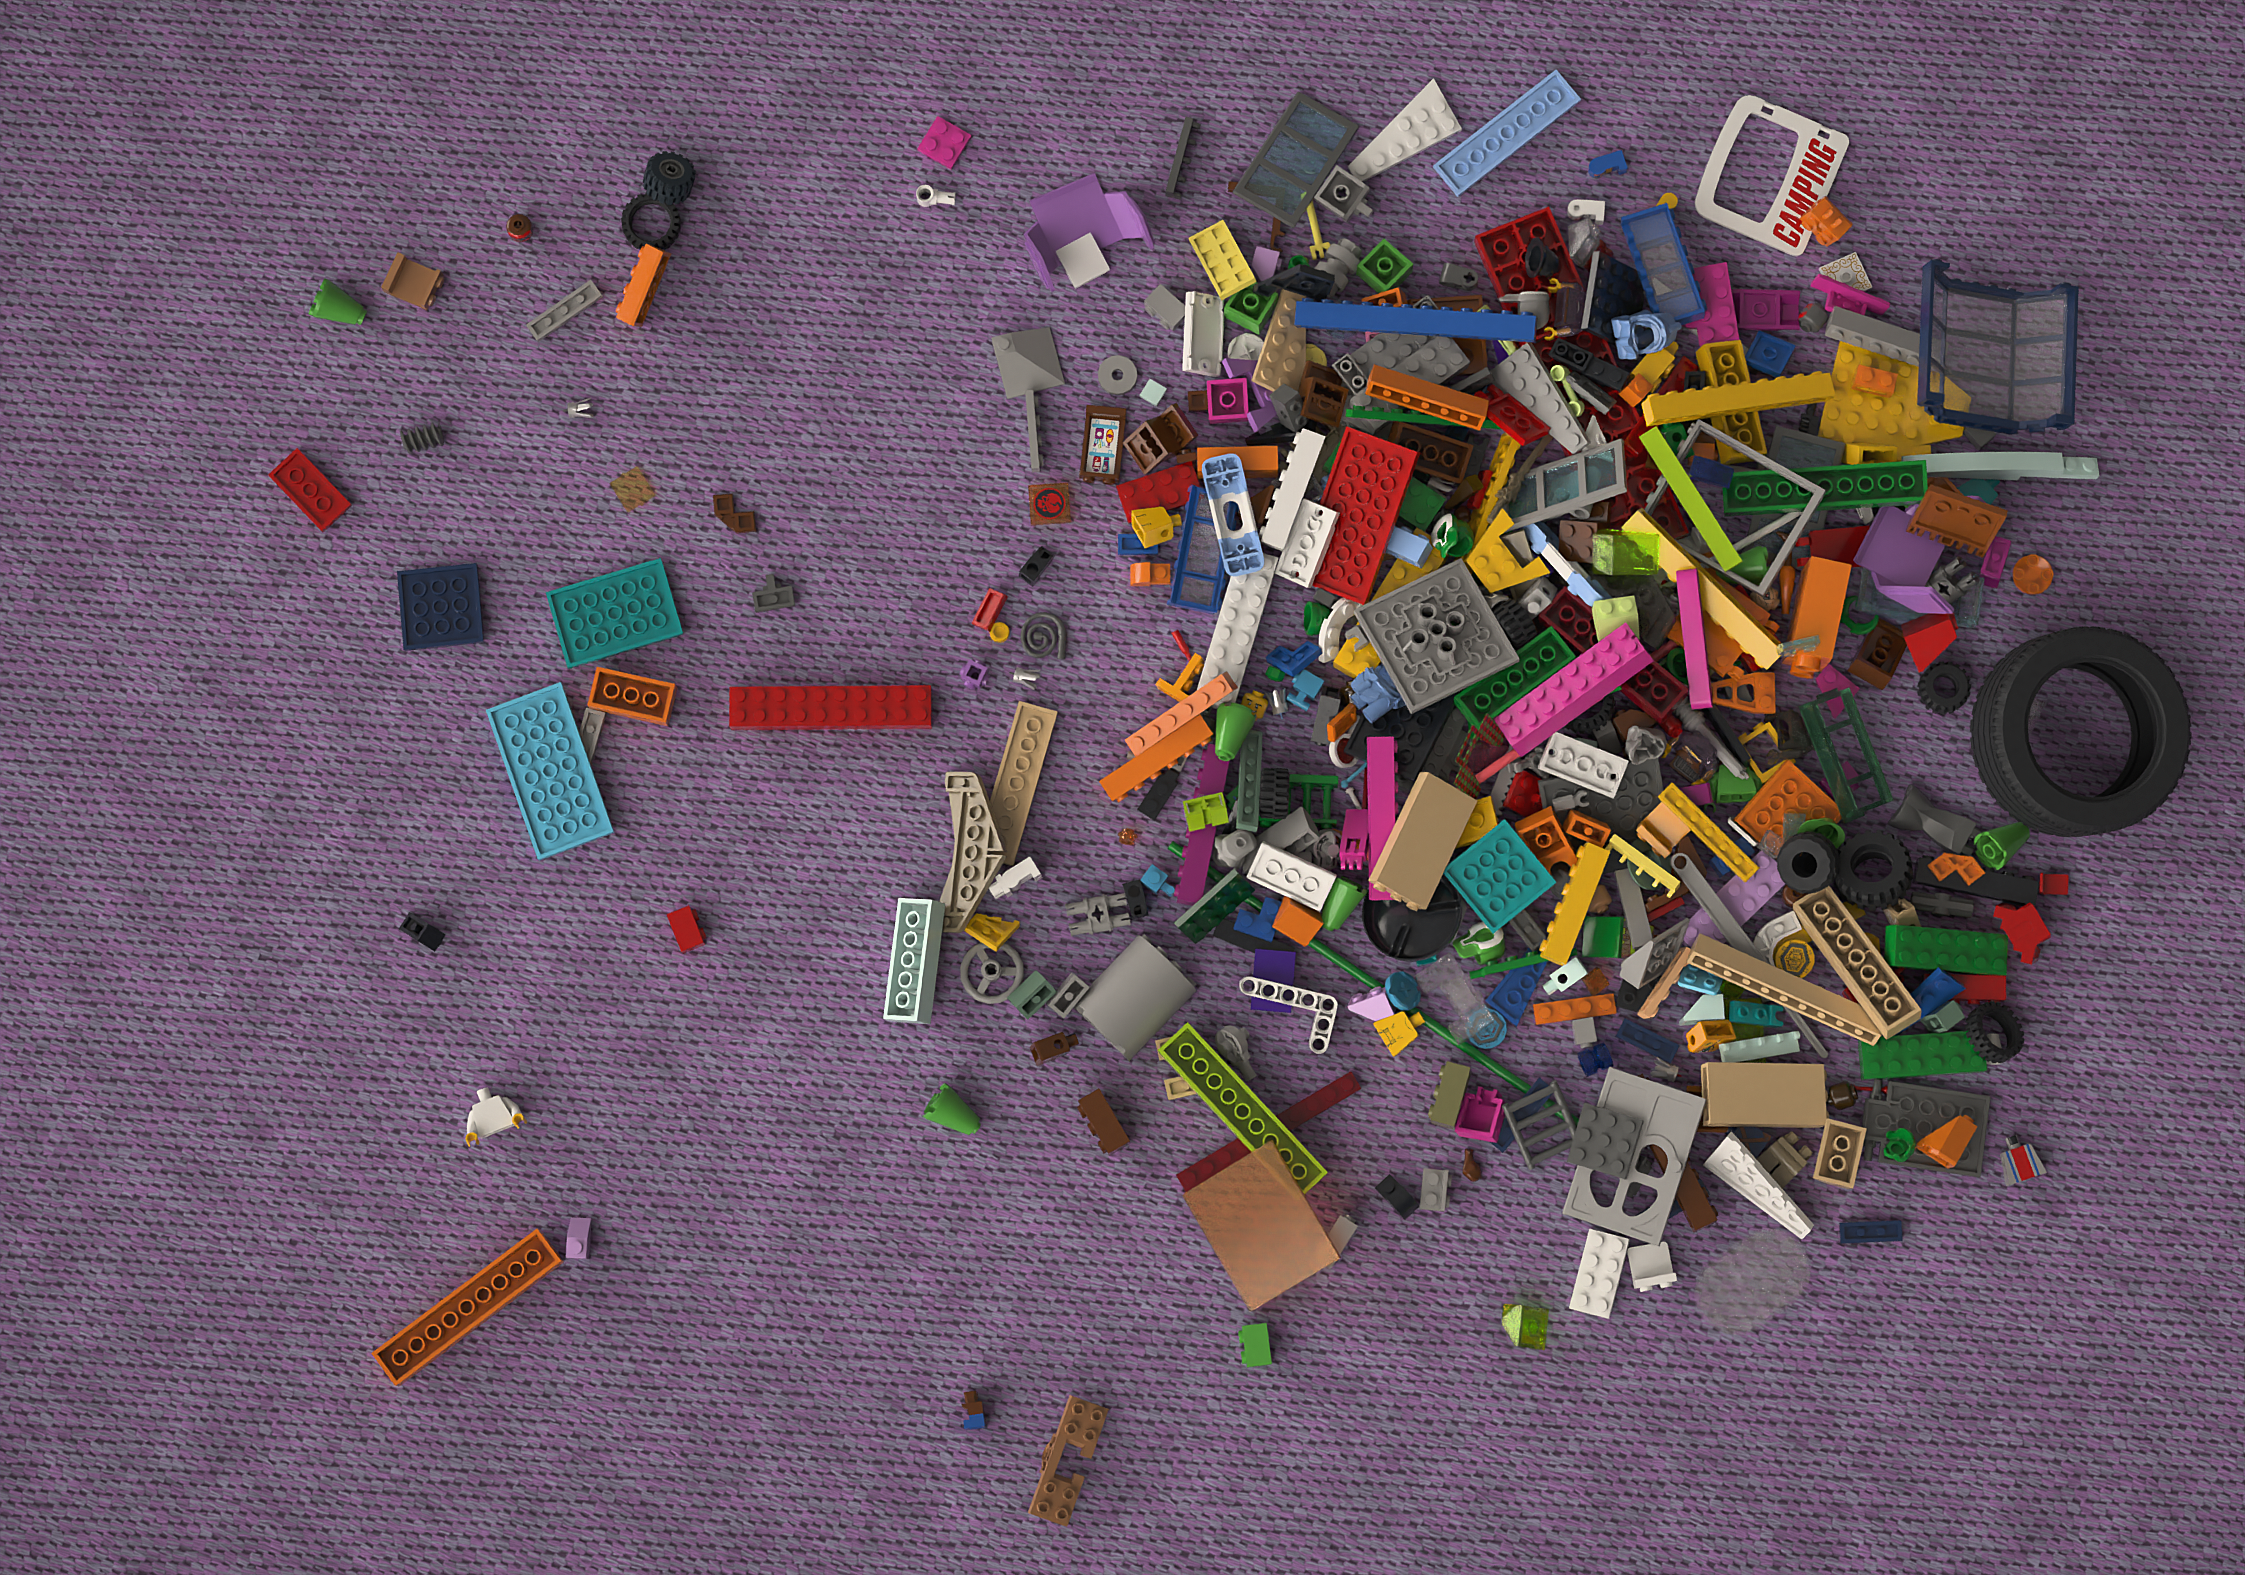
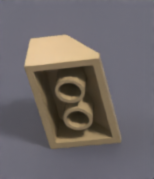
M1827 1118L1813 1179L1829 1185L1852 1189L1867 1128Z

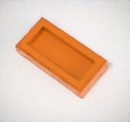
M1349 703L1327 724L1328 741L1335 742L1357 721L1356 705Z

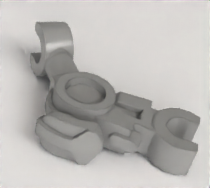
M1535 747L1534 752L1527 754L1525 760L1507 764L1509 772L1515 771L1518 773L1522 772L1525 768H1531L1538 776H1541L1542 780L1549 778L1550 773L1538 769V764L1544 750L1540 747Z

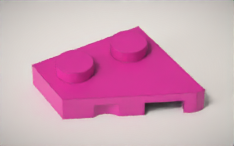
M1827 664L1815 679L1834 719H1836L1860 689L1830 664Z

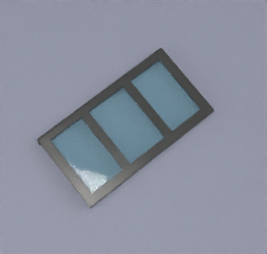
M1297 92L1236 185L1233 194L1290 227L1295 228L1359 126L1306 95Z
M1775 426L1767 458L1787 469L1839 466L1846 444ZM1829 510L1815 511L1800 538L1809 537V531L1824 530ZM1787 513L1752 515L1747 536ZM1800 516L1744 547L1743 552L1756 546L1766 547L1768 553L1767 561L1774 562L1784 545L1783 540L1776 532L1790 533ZM1794 546L1792 549V566L1794 568L1803 569L1804 566L1797 567L1796 559L1811 557L1810 546Z

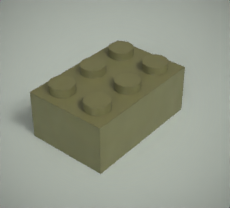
M1449 1061L1446 1062V1066H1441L1439 1077L1442 1079L1441 1084L1435 1087L1433 1096L1436 1102L1435 1105L1431 1104L1428 1113L1432 1124L1455 1130L1472 1073L1471 1067Z

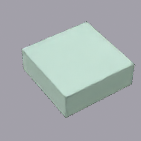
M1149 379L1140 397L1157 407L1167 388Z

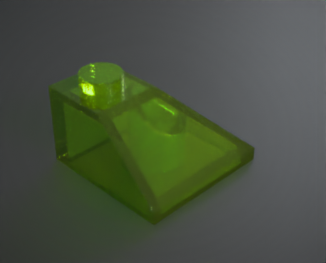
M1503 1304L1501 1324L1514 1346L1545 1350L1549 1309Z

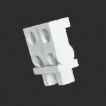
M1028 857L1007 870L1003 876L1000 874L995 876L997 881L990 885L989 890L995 899L1000 898L1004 894L1010 897L1013 895L1011 891H1017L1021 884L1033 877L1035 881H1038L1043 877L1031 857Z

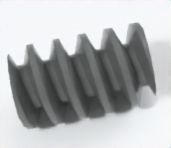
M439 421L438 427L432 422L430 429L424 424L423 431H420L417 426L415 427V433H412L410 428L407 429V435L402 430L400 431L403 447L409 454L413 453V448L420 452L421 446L428 450L429 444L432 448H436L437 442L440 446L444 445V435Z

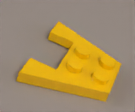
M1501 508L1465 560L1489 593L1551 573L1539 557H1536L1522 568L1499 538L1502 533L1514 525V522L1503 508Z

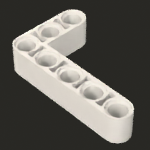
M1251 976L1243 977L1240 980L1239 988L1246 995L1316 1011L1309 1038V1047L1317 1054L1324 1053L1327 1050L1338 1004L1334 997ZM1246 980L1254 982V988L1251 991H1245L1243 988ZM1266 985H1272L1274 988V992L1270 996H1266L1263 993V988ZM1287 989L1292 990L1294 993L1293 998L1289 1001L1283 999V992ZM1306 994H1311L1314 998L1311 1005H1304L1303 997ZM1325 999L1333 1001V1007L1330 1010H1325L1322 1006ZM1320 1019L1328 1020V1027L1325 1030L1318 1028V1021ZM1320 1038L1323 1040L1324 1046L1316 1050L1313 1047V1042L1315 1039Z

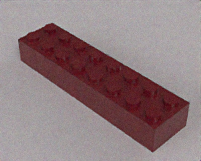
M1566 586L1538 615V622L1546 629L1552 626L1565 644L1578 656L1598 643L1592 608L1578 596L1573 595ZM1656 661L1651 662L1621 684L1622 689L1620 690L1660 725L1688 696L1689 691L1686 686Z

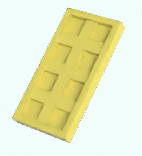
M1224 220L1188 238L1221 301L1257 282Z

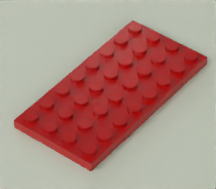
M1346 426L1320 501V505L1340 514L1335 524V531L1312 586L1362 605L1368 603L1420 452Z

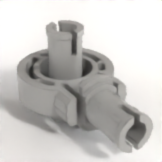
M1322 829L1318 831L1320 839L1310 845V852L1314 857L1313 864L1330 871L1333 867H1337V861L1340 859L1339 850L1342 835L1333 829Z
M1228 1025L1219 1030L1215 1035L1218 1051L1233 1066L1239 1068L1245 1081H1249L1257 1076L1248 1060L1251 1056L1248 1052L1246 1039L1250 1037V1034L1245 1028L1238 1030Z

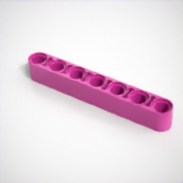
M1697 568L1677 570L1676 580L1692 710L1712 708L1713 698Z

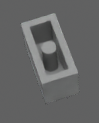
M1161 284L1144 300L1145 311L1152 317L1154 315L1160 319L1159 323L1167 330L1170 328L1174 332L1185 320V305Z
M1071 972L1056 990L1057 993L1046 1004L1062 1018H1065L1090 987Z

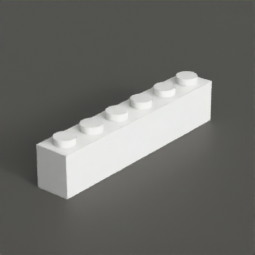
M1304 428L1301 433H1296L1293 443L1297 445L1294 452H1289L1286 460L1289 463L1288 469H1283L1279 481H1282L1281 488L1275 489L1272 500H1275L1273 508H1268L1265 518L1269 520L1266 527H1261L1258 535L1259 538H1262L1261 544L1283 551L1325 436Z

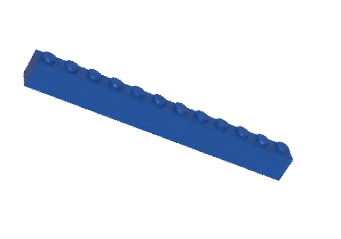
M1302 298V301H1296L1294 325L1297 328L1536 343L1538 318L1533 316L1532 312H1521V315H1514L1513 311L1506 310L1498 314L1493 313V310L1489 309L1473 312V309L1461 308V311H1453L1452 307H1441V310H1434L1433 306L1425 305L1418 309L1408 304H1401V307H1393V304L1381 303V306H1373L1372 302H1361V305H1353V301H1341V304H1337L1333 300L1322 299V302H1314V299Z

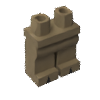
M1792 1131L1784 1137H1779L1756 1158L1768 1173L1777 1164L1779 1165L1770 1176L1782 1189L1807 1164L1806 1161L1813 1153L1806 1145L1798 1152L1792 1147L1799 1140Z

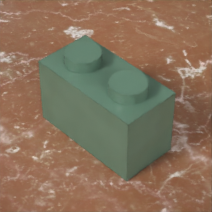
M1035 970L1007 999L1028 1020L1057 991Z
M1952 1000L1945 1002L1921 1019V1022L1930 1034L1940 1033L1949 1030L1965 1018L1962 1013L1961 1006Z

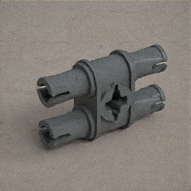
M1960 556L1956 557L1948 565H1941L1939 570L1930 575L1925 587L1934 588L1950 605L1959 597L1965 596L1967 590L1980 581L1978 575L1973 577L1976 574L1973 571L1961 580L1955 577L1954 574L1966 567L1964 560L1960 563L1963 559Z

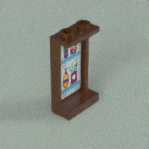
M1086 405L1079 479H1083V482L1095 483V480L1103 481V484L1114 485L1115 482L1119 483L1126 408Z

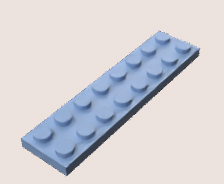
M1555 70L1434 164L1433 168L1455 195L1459 197L1577 105L1581 98L1561 74Z

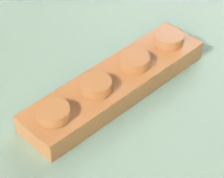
M1682 947L1677 952L1637 1013L1641 1018L1646 1019L1656 1015L1659 1010V1003L1668 997L1670 993L1669 988L1672 983L1675 984L1679 980L1680 971L1689 964L1687 959L1690 948Z

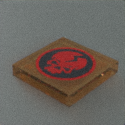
M1068 483L1028 485L1031 526L1071 523Z

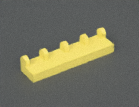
M1616 834L1612 836L1605 849L1611 851L1614 848L1623 856L1619 862L1623 864L1626 859H1629L1639 867L1636 871L1638 876L1644 870L1656 879L1652 886L1656 888L1659 883H1662L1670 889L1667 897L1671 898L1680 887L1678 879Z

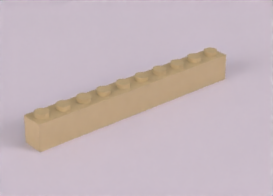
M1699 933L1692 944L1687 963L1872 1046L1875 1045L1882 1035L1858 1003L1834 994Z

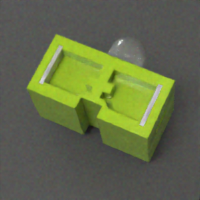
M1222 792L1212 795L1199 794L1195 799L1183 801L1189 832L1206 828L1205 825L1211 823L1212 826L1229 823Z

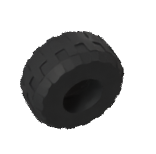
M1803 832L1792 836L1782 845L1777 855V870L1780 878L1790 889L1799 893L1811 894L1825 889L1833 882L1839 872L1840 859L1838 850L1830 839L1820 833ZM1802 852H1808L1815 857L1817 861L1815 873H1808L1801 867L1799 859Z

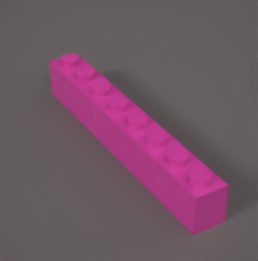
M1367 737L1369 878L1396 823L1395 814H1398V802H1395V794L1398 793V782L1394 780V773L1398 772V763L1394 761V753H1397L1398 746L1397 741H1394V737ZM1369 882V900H1394L1390 897V893L1375 889L1373 887L1374 884Z

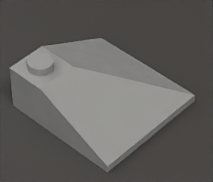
M1050 327L1012 332L991 338L1007 399L1025 395V391L1033 390L1034 393L1065 384Z
M1688 918L1684 919L1650 940L1630 957H1626L1621 964L1622 969L1619 976L1639 989L1662 975L1680 950L1690 920Z

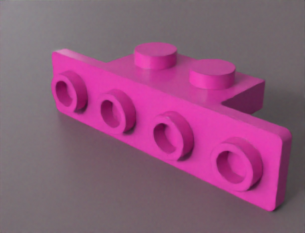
M1818 274L1811 282V287L1828 293L1824 310L1832 312L1833 308L1837 306L1864 316L1866 310L1883 315L1890 307V303L1882 298L1870 295L1863 290L1853 288L1826 275Z

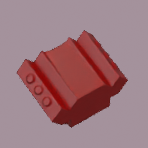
M2004 902L1996 905L1993 917L2002 919L2000 929L2006 932L2014 946L2013 950L2022 952L2020 962L2031 965L2037 962L2041 951L2038 945L2051 938V933L2034 905L2029 902L2019 909H2016L2014 905Z

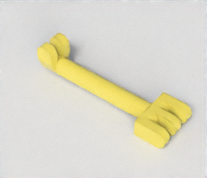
M1307 192L1300 195L1301 201ZM1312 200L1307 207V213L1315 245L1309 248L1312 260H1317L1315 252L1319 251L1320 259L1324 258L1323 250L1326 249L1327 251L1330 243H1323Z

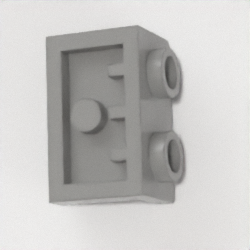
M1423 1168L1419 1209L1444 1212L1445 1207L1449 1208L1450 1196L1446 1195L1447 1187H1451L1452 1175H1448L1449 1170Z

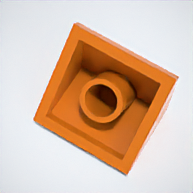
M1284 896L1272 927L1306 947L1322 927L1323 920L1319 911Z

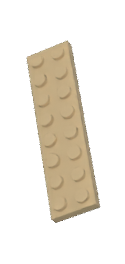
M1019 701L990 799V804L1007 852H992L991 855L1007 856L1003 864L1014 866L1058 714L1057 711Z

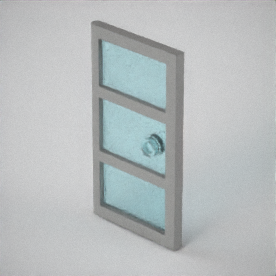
M1621 438L1533 468L1529 473L1526 472L1524 481L1521 483V490L1517 494L1515 502L1510 501L1509 504H1505L1503 507L1514 522V525L1504 533L1627 492L1623 439ZM1507 481L1506 485H1505L1504 487H1502V488H1507V486H1508V481Z

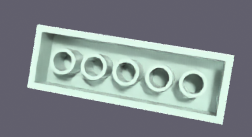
M898 898L883 1019L903 1023L931 1024L945 903L926 899Z

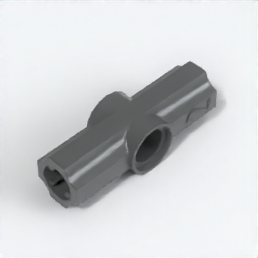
M1912 892L1910 903L1918 911L1931 912V914L1937 916L1952 915L1964 918H1971L1973 900L1954 898L1951 895L1942 893L1927 894L1922 892Z

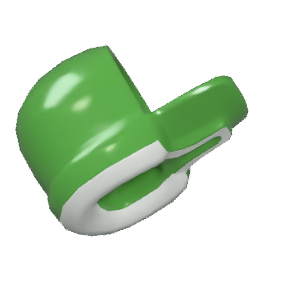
M1484 922L1472 925L1466 935L1452 942L1461 958L1474 956L1479 965H1486V962L1499 960L1503 957L1506 947L1502 929L1500 928L1495 933H1492Z

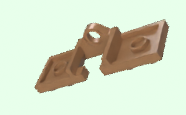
M1069 1395L1056 1434L1053 1433L1050 1442L1043 1451L1042 1467L1040 1469L1042 1474L1028 1511L1029 1514L1066 1527L1068 1526L1085 1477L1073 1473L1070 1479L1056 1474L1055 1471L1065 1443L1082 1448L1080 1455L1092 1458L1109 1409Z

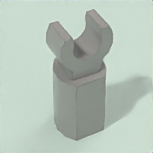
M1581 790L1574 796L1571 794L1552 799L1555 813L1575 808L1577 805L1581 807L1588 806V800L1580 801V797L1587 795V792Z

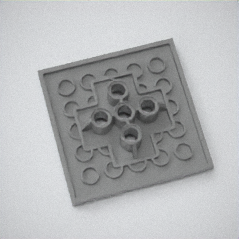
M1462 558L1354 610L1356 618L1411 714L1519 662L1518 655ZM1427 613L1432 615V617L1426 618L1422 614ZM1454 621L1460 624L1458 626H1453L1450 624V622ZM1433 630H1437V631L1442 632V633L1439 634V635H1436V634H1434L1432 631H1433ZM1418 638L1419 640H1423L1424 642L1416 643L1414 639ZM1442 647L1451 648L1452 650L1446 652L1442 650Z

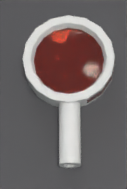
M1356 715L1357 721L1350 727L1348 734H1343L1335 742H1330L1329 754L1331 760L1340 768L1352 767L1358 761V759L1346 755L1343 750L1361 717L1359 715Z

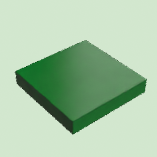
M1585 917L1582 957L1621 958L1624 918Z

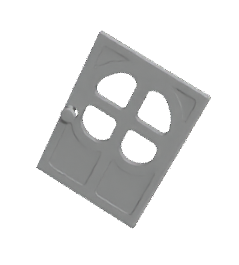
M1609 1067L1597 1107L1644 1120L1626 1180L1619 1178L1620 1182L1614 1201L1610 1207L1605 1208L1597 1203L1592 1192L1591 1175L1594 1170L1577 1165L1562 1214L1660 1246L1707 1099ZM1654 1144L1659 1146L1667 1155L1668 1165L1664 1176L1661 1178L1641 1173L1636 1168L1642 1149L1648 1145ZM1638 1182L1657 1190V1199L1648 1210L1637 1216H1628L1624 1212L1623 1207L1631 1183Z

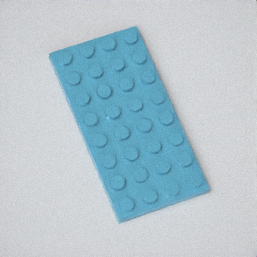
M562 682L486 710L539 861L615 833Z

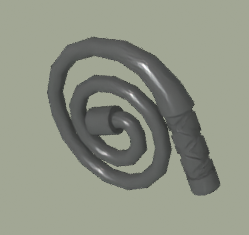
M1047 612L1035 613L1030 616L1023 624L1021 630L1023 649L1028 655L1035 658H1043L1053 651L1057 637L1053 628L1046 623L1034 624L1028 630L1027 641L1030 647L1035 650L1046 648L1049 640L1047 635L1042 634V632H1034V640L1044 639V643L1041 646H1036L1032 641V632L1036 628H1046L1052 635V643L1047 651L1036 654L1027 647L1025 641V632L1029 623L1038 617H1047L1053 620L1058 627L1057 659L1065 660L1067 632L1062 620L1056 615Z

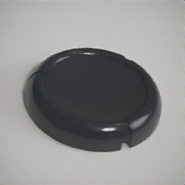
M1444 873L1427 909L1412 910L1402 900L1401 902L1397 900H1369L1368 889L1362 906L1364 930L1371 943L1386 956L1405 962H1415L1431 958L1450 944L1459 929L1462 918L1461 898L1458 890Z

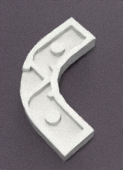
M1342 597L1331 607L1333 611L1328 619H1324L1319 634V647L1322 651L1319 661L1325 663L1336 658L1339 653V636L1343 624L1355 615L1354 610L1363 606L1362 604Z
M1790 911L1769 921L1758 931L1753 940L1754 946L1766 962L1774 967L1772 956L1777 942L1802 929L1795 912Z

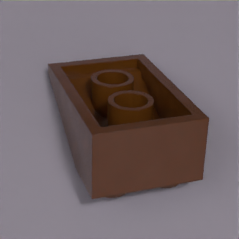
M1879 618V622L1874 630L1865 635L1847 671L1883 690L1892 679L1907 647L1903 631Z

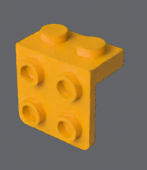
M1663 802L1646 816L1636 828L1637 836L1643 842L1647 841L1652 846L1651 849L1659 857L1662 855L1664 858L1691 831Z

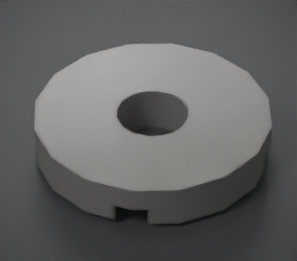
M1120 355L1111 356L1105 359L1099 367V384L1109 394L1124 395L1135 386L1137 369L1134 363L1127 357ZM1114 371H1121L1123 378L1114 380L1112 378Z

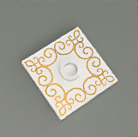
M1856 252L1819 268L1822 275L1829 276L1841 283H1846L1858 290L1866 292L1872 289V285Z

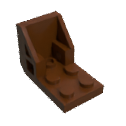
M1689 837L1681 839L1676 845L1675 854H1686L1705 879L1707 870ZM1677 856L1674 860L1675 867L1678 869L1684 868L1686 866V858L1684 856ZM1673 868L1671 875L1680 881V887L1671 898L1667 897L1670 891L1668 888L1663 892L1664 895L1659 897L1656 894L1645 901L1646 914L1690 893Z

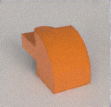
M1142 562L1130 565V586L1170 585V564Z

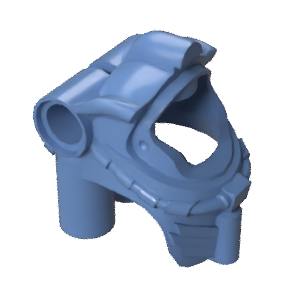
M1643 310L1630 316L1624 315L1611 319L1614 337L1617 338L1615 342L1619 359H1637V354L1661 351L1675 341L1677 331L1682 328L1681 323L1675 322L1670 313L1651 314L1648 310ZM1643 327H1649L1651 329H1647L1644 331Z
M1383 664L1376 668L1366 667L1365 671L1361 674L1359 673L1351 683L1355 693L1350 698L1358 709H1361L1366 704L1369 705L1362 712L1370 723L1376 721L1392 708L1398 709L1406 705Z

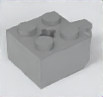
M1336 165L1314 197L1315 202L1346 223L1351 220L1354 214L1358 216L1359 213H1362L1369 218L1373 213V210L1366 205L1368 201L1365 199L1370 192V188L1338 165ZM1340 191L1341 193H1343L1344 191H1346V197L1342 196L1341 198H1339L1338 192Z

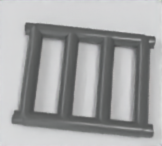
M1556 1080L1550 1082V1086L1510 1105L1509 1103L1502 1105L1504 1114L1529 1170L1535 1168V1164L1571 1148L1577 1127ZM1554 1093L1557 1101L1556 1104L1518 1122L1516 1121L1513 1114L1514 1111ZM1562 1112L1565 1121L1524 1139L1520 1129L1554 1113ZM1567 1128L1569 1129L1572 1136L1571 1139L1533 1157L1531 1156L1528 1149L1529 1146Z

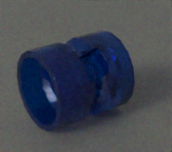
M1604 1042L1593 1046L1592 1050L1585 1049L1577 1052L1580 1065L1586 1077L1598 1073V1069L1604 1071L1609 1069V1067H1614L1611 1055Z

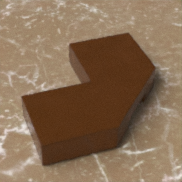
M733 493L713 495L714 515L736 534L756 532L754 511L735 513Z

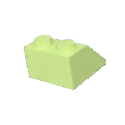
M1634 595L1594 601L1592 614L1598 642L1625 622L1640 640L1638 612Z

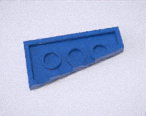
M1538 947L1535 951L1541 954L1542 951H1539L1540 947ZM1528 948L1525 953H1529L1532 951L1530 950V948ZM1547 962L1510 970L1485 1002L1517 1027Z
M1938 967L1910 995L1921 1008L1922 1019L1966 988L1961 982ZM1911 1024V1025H1909L1908 1027H1906L1905 1029L1901 1030L1900 1032H1898L1897 1034H1895V1036L1899 1035L1900 1033H1902L1903 1031H1905L1906 1029H1908V1028H1909L1910 1026H1912L1913 1024Z

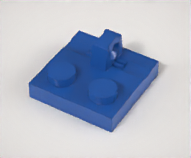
M1759 330L1745 355L1746 364L1776 378L1780 377L1796 345Z

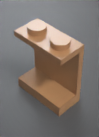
M397 252L381 288L389 295L428 310L429 306H433L436 300L435 293L437 289H440L444 283V275L439 269L434 271L408 260L405 255Z

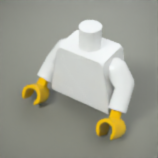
M483 1088L477 1091L480 1103L473 1105V1110L469 1112L465 1139L469 1147L470 1142L473 1140L479 1145L478 1137L483 1139L513 1126L519 1129V1122L523 1121L527 1124V1120L516 1103L507 1097L502 1098L500 1095L492 1097L489 1088Z

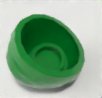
M1308 601L1304 606L1305 633L1309 636L1319 635L1324 619H1328L1331 610L1319 603Z

